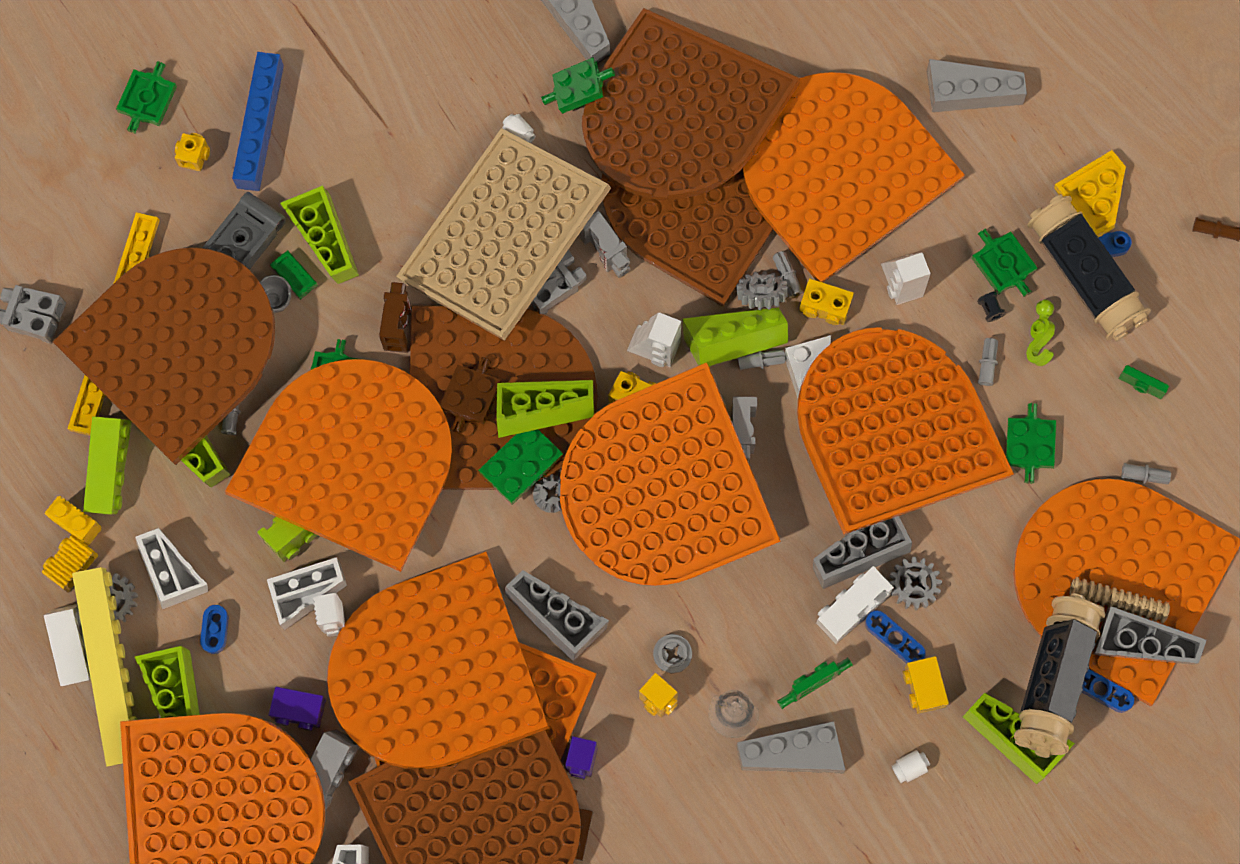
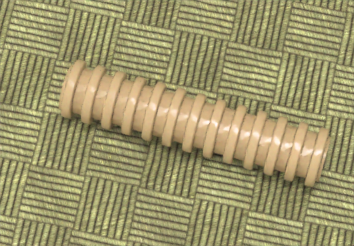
M1079 577L1073 579L1069 595L1073 593L1080 594L1085 597V600L1092 601L1094 604L1100 603L1102 607L1107 605V608L1122 609L1126 612L1129 611L1131 614L1136 613L1140 617L1143 615L1146 619L1152 618L1153 621L1158 619L1160 623H1164L1167 620L1170 610L1169 602L1162 603L1159 599L1154 601V598L1147 599L1144 595L1139 597V594L1132 595L1130 591L1124 593L1123 589L1117 591L1115 587L1110 589L1108 585L1103 587L1101 583L1094 584V581L1088 583L1086 579L1079 580Z

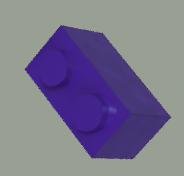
M275 687L269 716L275 719V724L288 726L289 722L298 724L300 729L312 731L313 727L320 728L326 699L321 695Z
M572 736L565 765L571 777L585 780L586 776H592L598 750L597 742Z

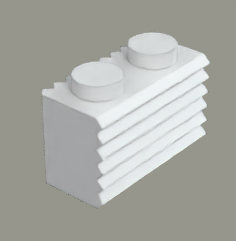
M336 593L313 597L316 624L327 636H337L342 627H345L342 601Z

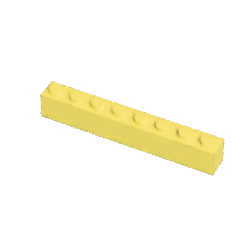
M100 567L74 572L72 575L106 767L123 764L120 721L137 720V718L132 716L131 707L134 706L132 692H128L127 682L130 681L128 669L123 666L122 658H125V649L123 644H119L118 634H121L119 620H115L114 616L117 604L115 597L111 596L109 588L113 584L111 573L106 571V568Z

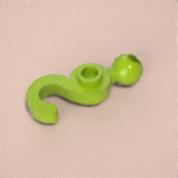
M1042 300L1037 303L1035 308L1039 319L1032 324L1030 330L1034 340L1029 344L1026 355L1028 361L1037 366L1046 365L1054 355L1053 352L1044 349L1038 356L1039 350L1048 343L1055 331L1054 323L1049 320V316L1054 312V305L1049 300Z

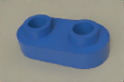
M1123 231L1106 233L1099 237L1112 258L1126 254L1132 244L1130 236ZM1121 239L1124 244L1120 245L1116 240Z
M220 605L209 606L203 614L200 644L210 654L220 653L226 645L229 615ZM215 615L221 616L218 622H213ZM217 638V645L211 646L210 641Z

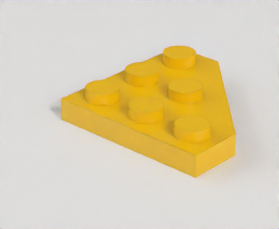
M1113 150L1059 181L1054 186L1059 195L1062 194L1063 197L1071 196V204L1077 212L1083 213V217L1098 238L1115 228L1126 166Z

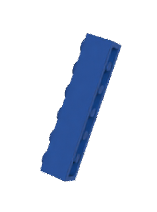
M257 52L232 177L237 189L260 191L284 68L280 54Z

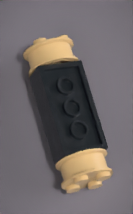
M1060 194L1050 201V205L1044 209L1038 208L1030 214L1032 219L1027 226L1029 229L1036 231L1040 237L1038 242L1047 250L1095 319L1094 322L1096 324L1100 323L1106 331V339H1115L1117 342L1128 334L1127 331L1132 327L1139 328L1148 321L1147 316L1151 309H1145L1138 299L1140 294L1135 292L1134 287L1083 217V213L1075 210L1071 204V196L1063 197Z
M1073 593L1070 596H1059L1052 600L1053 614L1047 618V627H1044L1019 714V718L1022 721L1021 726L1014 733L1017 745L1034 750L1036 755L1048 758L1050 755H1064L1069 750L1066 744L1068 735L1074 732V726L1071 723L1077 713L1076 707L1083 691L1082 685L1085 674L1089 669V660L1095 647V641L1100 637L1099 623L1105 619L1104 608L1085 600V597L1080 594Z

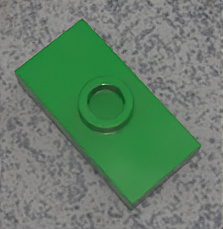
M288 250L270 264L271 268L289 283L291 290L300 300L318 286L317 282Z
M1129 365L1124 367L1118 378L1134 386L1133 388L1143 394L1148 393L1159 399L1164 397L1169 388L1168 384Z

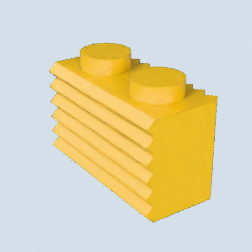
M57 496L45 511V515L87 546L91 544L101 531V526L95 520L62 496Z
M74 535L62 540L58 547L60 550H58L54 557L51 556L43 564L44 569L42 570L45 576L67 593L74 586L72 573L87 570L99 556Z

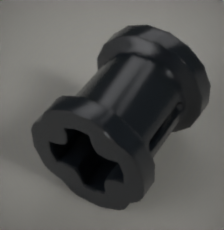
M996 292L985 294L977 301L984 309L987 322L998 320L1006 314L1005 310L1001 309Z

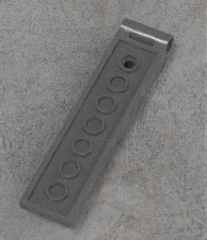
M246 192L202 249H210L228 255L250 270L278 235L277 232L284 226L286 217L252 193Z

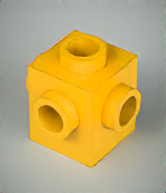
M182 133L181 139L175 145V160L179 167L201 172L204 161H207L209 158L210 147L202 135Z

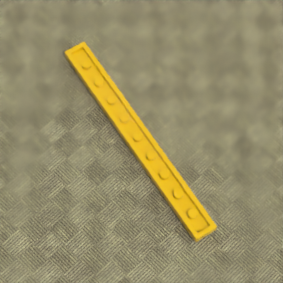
M135 213L114 283L129 269L149 257L160 221L158 217ZM84 375L67 429L71 432L90 436L92 416H99L105 394L86 375Z

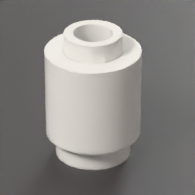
M510 114L504 119L502 129L529 143L535 139L534 130L520 114Z
M915 750L896 760V763L892 765V769L900 783L904 781L908 783L927 773V767L930 766V763L924 752L919 754Z

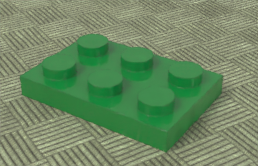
M538 429L516 434L478 471L513 505L563 457V453Z

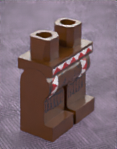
M391 282L390 293L384 292L383 299L385 303L379 338L384 351L407 353L408 342L404 329L408 325V315H411L412 308L408 292L406 291V284Z

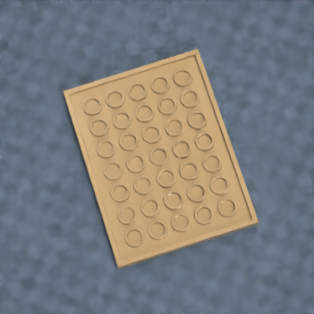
M501 128L396 277L408 286L505 341L611 187L602 180Z

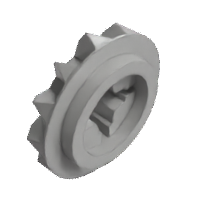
M551 475L548 478L543 477L541 481L535 484L533 499L541 510L549 513L562 510L560 499L558 498L561 496L560 477ZM557 486L556 494L558 497L552 496L546 501L548 493L545 489L552 490Z
M675 634L666 635L655 644L653 650L654 661L662 671L671 674L682 672L690 664L692 658L691 646L682 636ZM679 646L677 655L681 660L672 658V660L667 662L668 653L664 648L672 651Z

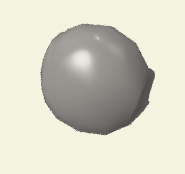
M276 275L264 277L260 283L267 293L273 312H282L289 305L291 299L289 283L283 277Z

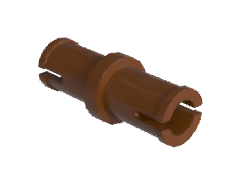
M1198 217L1195 218L1192 232L1213 235V238L1216 239L1222 237L1239 242L1240 227L1224 224L1221 220L1215 222Z

